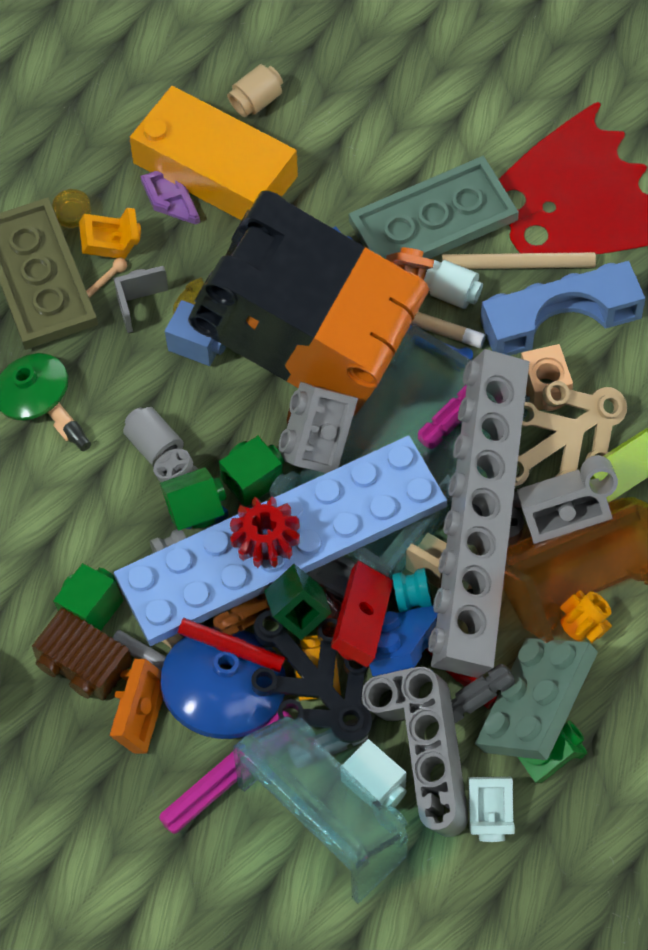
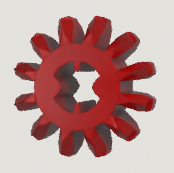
M273 496L269 498L267 504H261L260 500L254 497L252 500L253 508L250 509L240 505L238 508L239 518H231L230 529L234 532L230 536L231 545L234 548H239L238 554L242 561L253 557V563L257 569L264 560H269L271 566L276 568L278 565L277 556L290 560L293 555L291 547L298 546L300 543V534L297 532L300 528L299 519L297 516H291V507L288 503L277 507L276 499ZM262 530H267L268 534L263 535Z

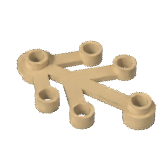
M554 381L546 385L543 389L542 397L547 405L556 407L565 404L586 410L585 413L576 419L539 411L532 403L525 402L524 408L528 410L530 418L528 422L522 421V428L534 426L555 431V433L522 455H518L517 465L520 473L516 477L515 486L521 485L527 480L529 469L563 446L560 472L555 477L577 470L584 432L595 426L593 447L585 460L596 454L604 456L609 453L608 448L612 426L619 424L627 412V403L621 392L611 387H604L590 395L570 390L561 381ZM552 387L560 390L561 399L559 401L552 398ZM605 400L611 401L614 406L611 414L607 413L604 409L603 404Z

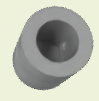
M153 407L137 408L125 419L126 425L124 426L123 434L153 467L156 460L162 454L169 450L182 449L184 446L183 440Z

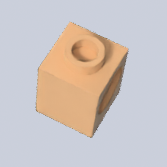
M560 344L522 352L521 359L530 361L526 387L529 402L537 410L553 411L563 407L565 404L552 407L545 403L542 392L548 384L540 381L541 379L561 381L570 390L573 389V381ZM556 387L551 389V396L554 400L559 401L561 399V392Z

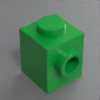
M259 435L248 442L238 443L232 448L229 455L219 461L222 481L245 507L252 503L254 497L259 499L284 482L282 469L284 459L281 453L273 444L267 446Z
M206 467L159 483L170 518L178 531L191 526L196 529L209 526L215 522V518L224 515L221 501L227 500L223 484L219 477L213 478Z
M84 563L80 565L74 574L66 578L61 591L53 600L58 611L61 607L65 608L68 612H72L75 616L85 620L100 631L124 601L113 574L101 567L95 570Z

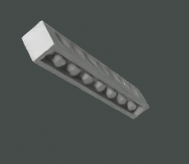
M484 349L473 361L470 360L463 373V383L467 385L466 396L462 400L458 411V420L462 421L461 434L457 437L453 450V456L457 459V466L448 488L449 496H452L451 510L446 515L443 527L444 534L448 535L446 549L441 554L438 566L439 573L443 574L441 588L436 593L433 605L434 612L438 613L436 627L431 632L428 643L429 652H432L431 667L475 678L494 668L530 362ZM487 393L494 397L496 403L488 398ZM482 429L490 434L492 440L484 436ZM477 466L486 472L487 478L479 473ZM472 503L481 509L483 516L478 515L474 511ZM467 541L476 547L478 555L470 551ZM462 580L467 581L471 585L473 594L465 590ZM458 619L467 625L468 634L459 628Z

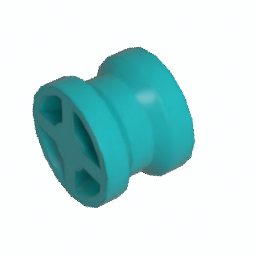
M425 568L417 569L414 574L404 575L401 572L392 574L399 612L408 611L412 607H429L433 605Z

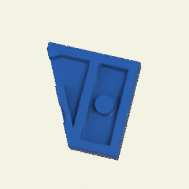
M433 605L404 612H386L375 659L370 663L372 676L414 668L422 657V652L428 648L431 632L436 626L438 613L434 612Z

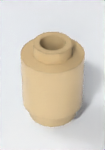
M259 64L232 85V91L227 94V97L233 108L242 117H247L249 114L255 115L282 94L281 85L283 80L272 66L267 68Z

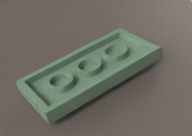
M483 155L349 213V223L362 245L385 259L389 254L400 252L402 247L421 250L424 252L423 257L430 259L517 221L519 212Z

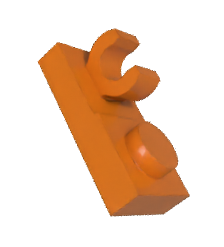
M134 659L132 668L122 671L120 677L127 681L125 691H115L114 696L120 702L109 736L132 753L147 754L163 700L160 683L161 670L147 659Z

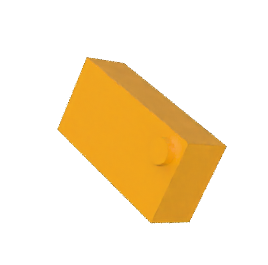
M174 86L168 89L130 136L134 164L149 172L159 171L163 173L166 180L174 184L175 180L187 188L190 194L239 220L243 219L247 210L251 208L261 191H271L282 197L298 177L296 149Z

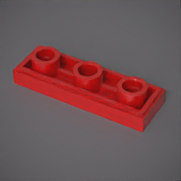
M359 560L351 569L331 648L338 651L343 658L351 661L354 660L368 667L375 659L393 580Z

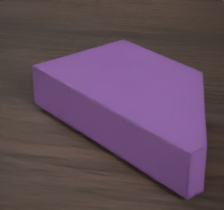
M159 171L141 176L142 185L155 211L192 224L200 223V216L187 188L176 180L175 184L166 180L163 173Z

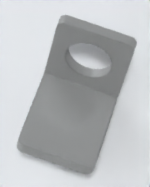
M164 266L147 270L138 269L127 275L114 278L117 299L127 333L133 332L126 301L167 291L168 283Z

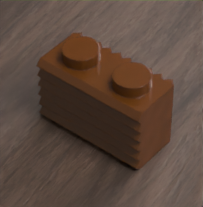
M62 607L32 645L35 658L37 659L35 663L44 673L51 677H56L58 673L70 680L69 685L75 692L87 699L94 695L104 701L107 695L111 693L112 688L116 686L117 681L121 679V672L127 670L132 663L129 649L125 645L115 641L112 637H108L99 629L94 628L85 620H81L78 616Z

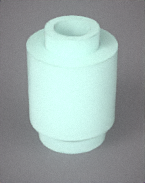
M434 260L433 268L427 270L424 281L428 284L430 296L466 309L469 303L476 304L483 288V283L478 282L479 273L443 260L442 263Z

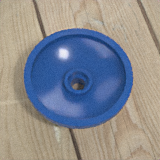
M239 630L237 634L233 635L248 643L276 653L272 647L269 648L261 645L256 640L255 635L249 631L243 630L240 632ZM186 636L179 640L169 651L161 671V692L168 710L182 725L191 731L211 738L233 739L255 733L278 713V708L284 701L285 695L274 693L269 696L257 695L252 689L251 679L253 673L257 669L263 668V666L238 658L229 652H222ZM219 665H229L232 668L225 670L220 668ZM282 666L280 673L274 671L276 676L286 677L284 666ZM263 676L256 683L258 686L266 688L272 684V680L269 677Z

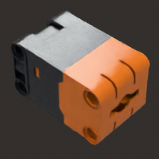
M261 191L232 236V243L226 256L220 258L195 299L196 303L188 317V322L198 333L216 340L233 352L242 355L297 388L300 382H305L319 388L358 398L354 417L380 383L429 292L428 284L419 276L405 271L290 204L280 195L271 191Z

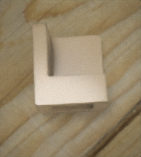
M427 533L418 546L410 544L407 548L406 569L415 573L417 569L425 568L429 583L437 588H441L443 574L439 573L438 566L441 554L446 549L447 543Z

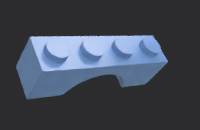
M629 261L618 264L607 263L597 270L582 274L571 273L564 276L561 280L546 284H532L524 290L511 294H496L488 300L482 301L480 322L492 351L511 356L532 350L536 330L546 319L553 315L566 312L581 313L595 319L606 329L642 319L645 296Z

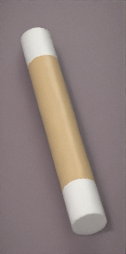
M421 312L416 314L411 324L414 327L480 349L486 336L484 333Z

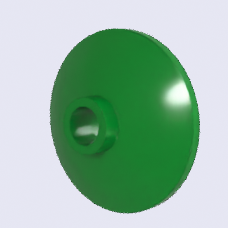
M35 353L23 356L9 364L0 374V412L14 420H30L52 410L61 401L68 387V373L62 362L52 355Z

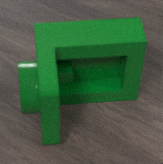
M568 720L567 722L565 721L548 760L518 757V759L535 783H543L573 758L581 759L588 752L582 745L584 741L583 734L573 722Z

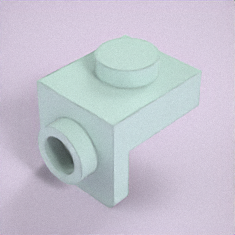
M468 777L469 830L471 834L479 835V841L483 842L505 841V834H515L512 777Z

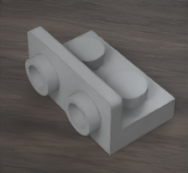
M300 382L298 390L293 393L290 400L291 416L287 429L282 432L279 439V451L284 461L294 466L323 473L337 469L358 398Z

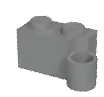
M600 455L591 456L584 461L580 471L578 469L517 489L534 544L613 519L606 497L616 490L618 479L610 460ZM597 472H608L605 479L601 481L599 479H590Z

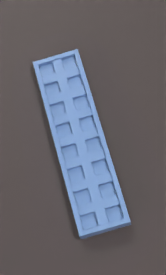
M410 436L399 439L274 497L277 507L288 503L291 507V516H297L300 523V528L297 530L300 534V543L298 546L291 547L293 555L290 560L277 556L278 565L276 568L271 566L269 560H264L257 569L254 566L253 557L245 561L239 558V548L232 547L230 536L234 533L230 529L231 518H239L237 514L114 571L115 579L149 646H153L178 634L177 632L183 617L201 623L265 593L264 590L293 564L297 565L305 573H308L446 508L447 499ZM262 530L263 535L268 534L267 530Z

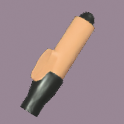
M60 403L47 412L55 421L53 426L65 441L70 440L81 451H86L90 448L91 442L85 436L83 429Z

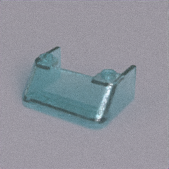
M286 716L246 735L233 747L238 787L245 792L258 780L351 871L352 899L358 904L407 857L408 835L405 827L408 823L395 807L389 805L386 808L331 756L314 739V731L303 719L298 717L293 720Z

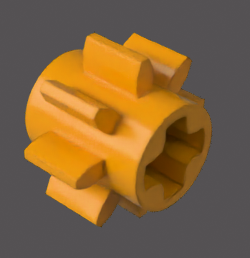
M579 590L560 606V609L566 613L561 618V625L564 631L576 641L582 642L587 638L593 643L612 627L610 622L606 620L612 613L607 601L596 592L590 591L584 595Z

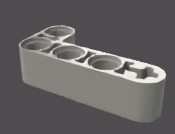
M414 667L370 678L362 689L363 705L383 720H406L418 813L421 822L427 828L444 837L459 835L468 823V811L448 684L426 667ZM427 682H432L433 689L427 697L419 699L421 686ZM392 690L391 701L386 706L380 707L379 700L381 695L386 691ZM438 722L439 730L433 738L425 740L426 728L430 724ZM444 763L445 772L439 780L431 782L430 774L432 769L436 765ZM444 806L450 809L449 813L444 814ZM443 815V822L438 820V816Z

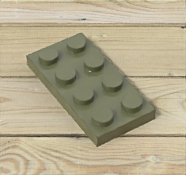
M49 197L1 212L0 286L24 349L27 350L97 326L96 314Z

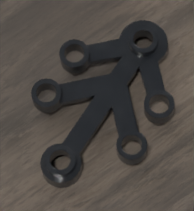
M271 610L261 613L256 618L254 624L256 640L265 647H276L302 678L276 676L275 672L269 668H259L252 675L251 685L253 691L259 696H269L274 693L319 698L329 710L303 709L301 703L296 700L288 699L283 701L278 708L280 724L286 728H295L299 725L330 728L333 735L345 743H356L363 740L369 734L372 726L370 711L361 703L364 675L368 672L369 666L354 669L349 665L350 660L344 659V670L348 674L344 700L333 687L336 650L331 648L333 637H326L322 632L327 627L336 628L338 620L326 618L318 626L317 636L321 644L317 668L288 634V629L273 618ZM272 620L277 622L279 627L275 631H268L263 627L264 623ZM266 676L272 680V684L269 687L262 688L257 685L256 681L260 677ZM288 708H293L298 711L299 715L297 718L289 720L283 716V712ZM346 715H354L358 718L359 722L355 726H347L343 722V718Z

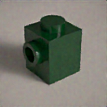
M295 564L289 567L264 590L273 618L300 640L304 639L332 613L322 586Z

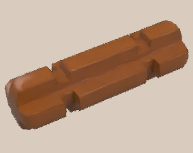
M265 593L259 595L258 598L255 597L230 609L229 612L226 611L215 616L213 619L214 629L233 636L239 630L241 632L253 626L256 618L261 613L270 610Z

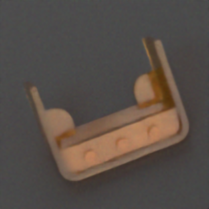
M635 497L620 498L608 503L613 518L611 520L534 544L531 536L508 546L503 590L526 630L548 643L554 640L551 630L558 626L557 622L563 617L560 606L572 594L575 595L579 590L584 595L590 591L597 593L629 578L643 581L645 585H648L647 502Z

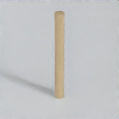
M595 252L442 254V261L446 260L467 269L595 268L596 266Z

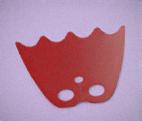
M600 102L593 103L538 142L498 179L506 192L517 190L522 192L526 198L525 205L517 209L519 212L518 220L509 224L511 228L510 240L519 253L595 252V254H604L648 246V194L642 192L638 184L647 166L641 163H628L619 158L617 149L625 137V132L601 130L596 126L594 120L601 106ZM553 202L556 205V209L551 213L545 212L543 204ZM538 225L545 228L548 233L547 241L542 245L529 244L524 238V232L528 227Z

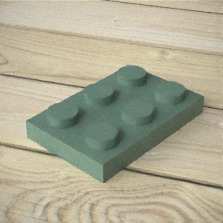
M526 638L510 670L514 676L515 683L503 692L500 690L475 745L484 753L548 760L598 651L589 642Z

